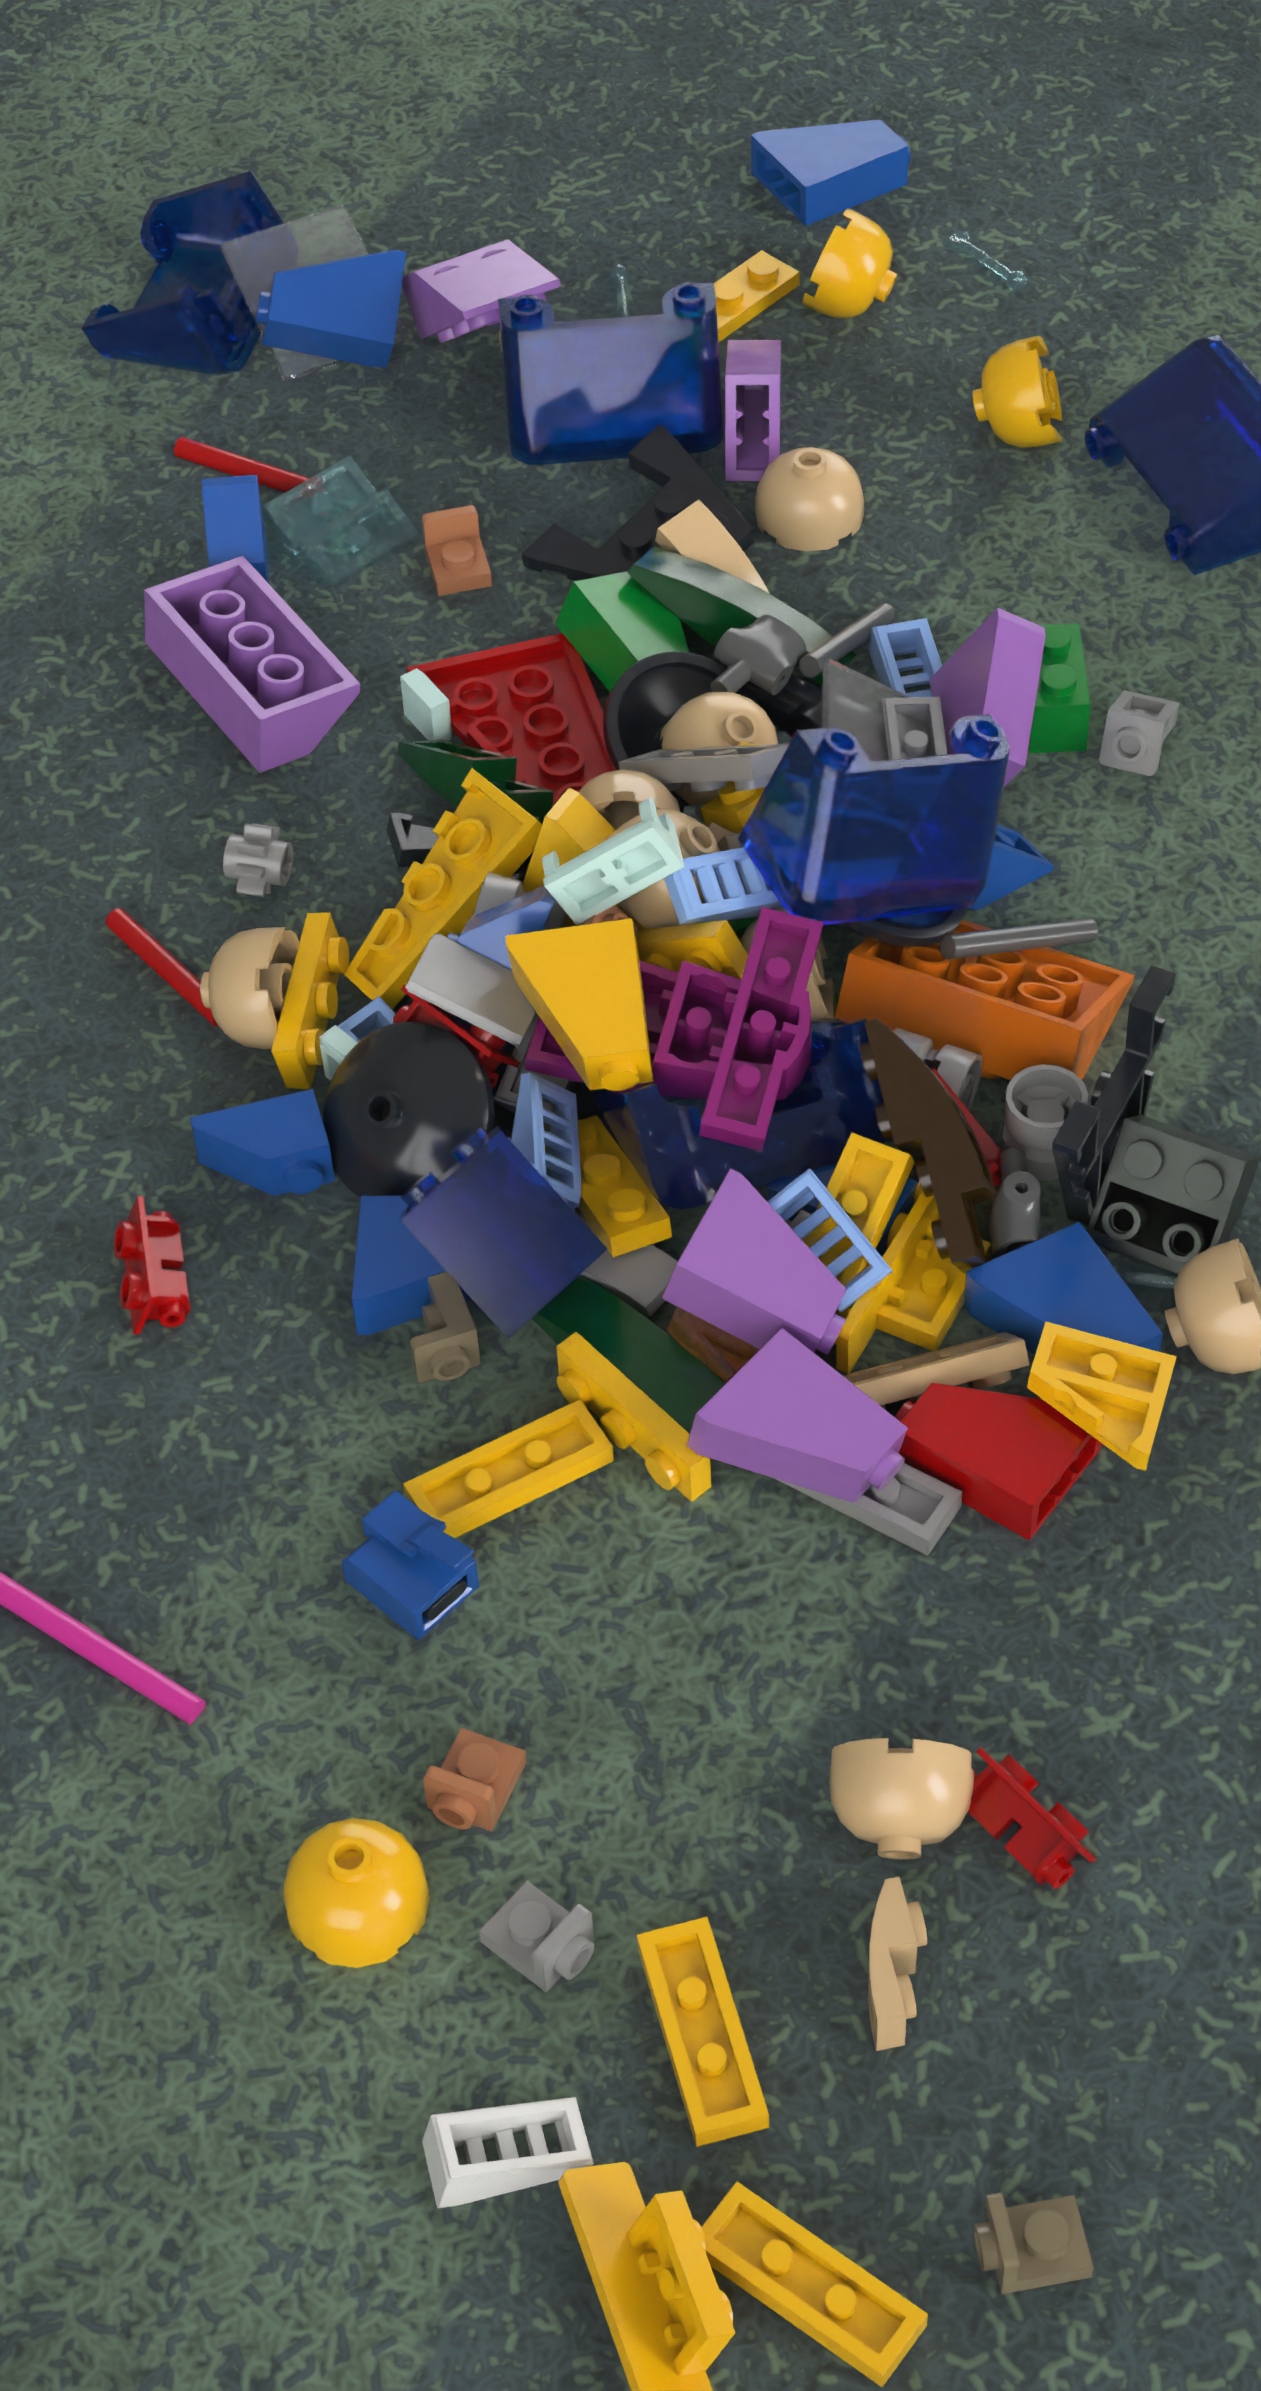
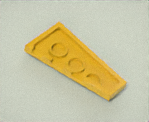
M471 768L461 785L467 793L454 813L445 810L435 826L433 832L439 838L423 864L414 861L401 882L405 884L404 894L395 909L383 910L344 973L372 1001L380 996L392 1010L406 995L400 989L403 985H407L430 938L435 933L445 937L448 936L449 932L459 935L469 918L474 916L479 894L487 873L491 872L510 878L534 851L542 824L473 768Z

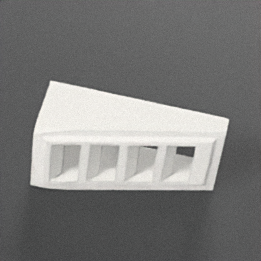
M576 2097L430 2115L422 2140L437 2208L462 2205L556 2181L568 2169L589 2167L594 2164ZM555 2122L562 2152L549 2154L542 2125ZM525 2130L531 2156L519 2158L513 2133ZM494 2138L499 2160L487 2162L482 2140ZM464 2145L468 2164L459 2165L455 2147Z

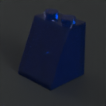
M499 1126L494 1128L488 1135L479 1127L451 1152V1155L458 1162L437 1179L431 1171L428 1172L401 1197L408 1207L400 1213V1220L509 1339L608 1248L596 1231Z

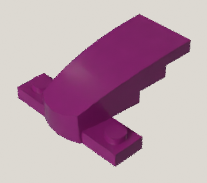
M762 907L742 979L683 960L679 972L639 961L654 1082L637 1084L626 1091L707 1099L699 1136L762 1151L776 1100L786 1099L801 1083L811 1062V1006L809 991H806L824 922ZM538 1016L526 1055L525 1070L584 1083Z

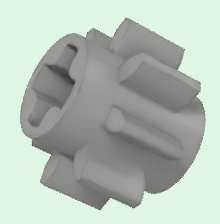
M254 823L245 824L244 835L231 834L229 836L224 851L223 872L226 878L238 879L237 893L264 897L265 893L271 894L273 885L283 887L287 885L293 866V846L290 842L278 841L280 827Z

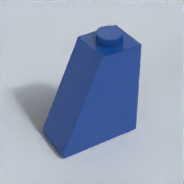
M882 120L759 131L751 135V173L805 226L907 185L908 164L911 160L908 144L903 137L894 133Z
M391 250L275 272L270 293L260 291L255 323L264 324L262 345L370 367H387L395 341L406 252Z
M361 1196L352 1290V1304L357 1335H371L422 1317V1306L431 1304L428 1277L453 1270L465 1301L515 1284L517 1261L529 1260L530 1247L529 1222H517L515 1196Z
M1080 1222L966 1271L964 1308L968 1314L997 1333L1008 1332L1024 1339L1026 1350L1034 1355L1038 1348L1045 1321L1160 1352L1162 1331Z

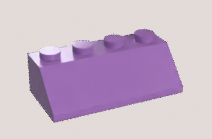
M244 556L144 589L145 643L259 773L309 755L360 693L359 681Z

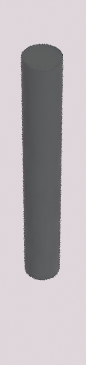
M880 603L803 656L799 661V669L802 674L810 678L817 676L868 640L872 627L891 624L895 619L894 608L888 603Z
M1083 918L945 935L940 942V950L944 958L956 959L1092 942L1097 938L1098 926L1094 919Z

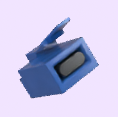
M397 1490L392 1492L361 1519L364 1535L368 1539L342 1561L344 1580L418 1641L479 1588L476 1560L471 1557L474 1550L444 1533L443 1530L446 1529L445 1522L431 1517Z

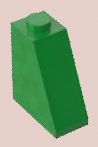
M628 571L574 581L555 622V625L609 692L628 668L645 657L671 651L689 653L679 617L627 573Z

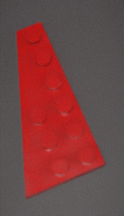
M563 633L406 667L407 673L416 668L422 671L449 699L452 731L465 745L516 757V781L553 790L552 807L568 788L579 792L593 778L604 772L616 771L604 740V712L580 654Z

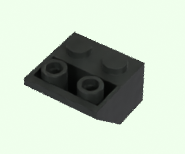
M1144 1115L1125 1118L1087 1232L1093 1241L1100 1246L1179 1274L1180 1270L1195 1255L1213 1246L1227 1242L1243 1210L1261 1157Z

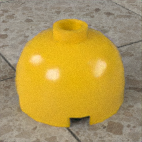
M850 208L846 209L843 213L844 219L850 222L846 230L837 225L835 226L810 278V281L819 285L815 297L805 293L802 305L833 318H853L864 313L875 299L884 303L898 275L889 270L893 256L890 238L881 226Z
M1041 336L1017 340L998 349L989 357L983 368L982 388L973 390V403L979 422L988 420L994 434L1006 444L1021 448L1041 447L1062 442V436L1051 425V418L1062 421V409L1054 370L1048 371L1046 367L1042 368L1039 357L1049 355L1047 346Z
M356 1818L329 1823L306 1838L289 1861L283 1891L290 1930L297 1940H300L306 1948L315 1952L317 1958L328 1964L354 1968L385 1962L399 1953L398 1948L406 1944L414 1933L416 1936L425 1924L430 1900L423 1863L404 1835L381 1822Z

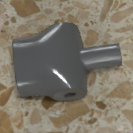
M766 614L760 616L754 623L744 628H730L720 638L714 651V656L727 665L728 668L711 683V691L736 693L744 684L750 681L768 693L776 695L788 682L795 665L805 656L807 647L804 639L786 623Z
M1018 1148L1006 1149L1000 1153L1002 1185L997 1193L998 1197L992 1203L987 1224V1233L991 1243L993 1259L1040 1239L1041 1186L1038 1179L1027 1172L1025 1152Z

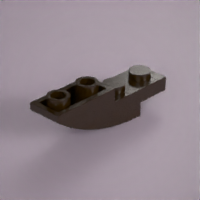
M877 1018L866 1021L864 1024L869 1042L860 1044V1052L869 1080H879L884 1103L876 1105L875 1111L881 1134L886 1143L894 1141L897 1148L911 1156L924 1152L925 1157L916 1159V1169L925 1196H935L940 1219L932 1221L931 1228L937 1251L941 1259L950 1257L951 1263L965 1273L987 1262L973 1204L998 1197L988 1164L972 1128L957 1102L937 1075L898 1035Z

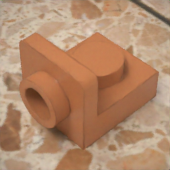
M469 505L424 514L422 516L425 554L438 596L492 586L491 571L480 539L478 514L475 506Z
M461 1728L441 1768L431 1765L423 1777L427 1808L431 1809L440 1821L453 1828L466 1830L471 1825H475L492 1832L527 1763L526 1751Z

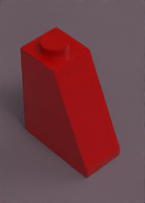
M931 1383L916 1403L907 1401L895 1416L897 1420L908 1428L899 1454L905 1458V1464L962 1491V1503L1029 1541L1102 1447L1101 1442L1039 1398Z

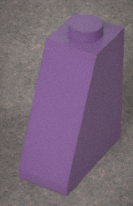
M728 340L725 370V481H760L762 473L767 466L780 455L781 340Z
M997 608L930 678L932 697H940L951 785L982 798H994L1026 765L1046 637L1044 627L1000 608Z
M730 1168L680 1257L662 1299L758 1349H761L783 1328L813 1353L817 1349L828 1355L846 1319L835 1314L847 1289L741 1173Z
M781 1328L696 1413L687 1446L698 1455L855 1503L871 1485L879 1491L882 1490L900 1470L905 1458L899 1454L908 1428L785 1329Z

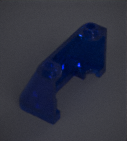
M251 171L153 200L144 216L140 235L143 246L157 262V266L134 308L120 312L110 304L95 307L81 328L88 337L90 344L102 356L109 359L215 376L237 372L245 366L264 329V324L255 323L260 291L270 293L275 272L295 269L297 263L295 241Z
M686 282L679 284L664 295L662 302L663 314L555 322L552 306L536 296L521 295L513 298L498 299L509 444L512 456L518 461L529 465H545L628 458V452L658 424L665 426L687 453L708 451L716 447L722 440L723 414L717 303L714 282Z
M1213 334L1191 342L1096 413L1090 419L1089 429L1085 431V444L1092 459L1096 461L1101 459L1106 467L1111 468L1120 465L1125 455L1170 511L1169 528L1165 530L1164 534L1166 548L1170 556L1174 560L1181 559L1193 575L1261 552V382L1219 335Z
M991 715L965 716L955 722L949 732V741L956 754L871 762L860 747L858 740L851 733L843 729L819 728L797 730L738 837L739 842L789 914L824 922L823 925L961 909L972 906L988 881L1010 752L1009 742L1004 735L1003 729L994 721Z
M824 1018L812 1023L811 1062L801 1083L786 1099L776 1100L762 1151L699 1136L705 1108L697 1110L696 1106L693 1105L676 1106L670 1104L660 1096L657 1084H648L623 1091L593 1090L602 1121L652 1196L662 1205L680 1210L711 1203L730 1168L741 1173L754 1188H758L802 1174L809 1168L814 1170L836 1163L841 1157L851 1132L881 1144L885 1143L875 1111L876 1105L884 1103L879 1080H869L860 1052V1044L869 1042L864 1024L867 1019Z

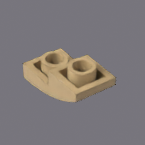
M699 499L657 529L655 541L664 550L707 563L769 593L760 575L741 547Z
M900 1877L885 1879L877 1900L871 1928L868 2004L876 2051L905 2045L906 2019L917 2016L916 2002L909 1974L916 1973L917 1947L927 1945L926 1926L918 1901L906 1902Z

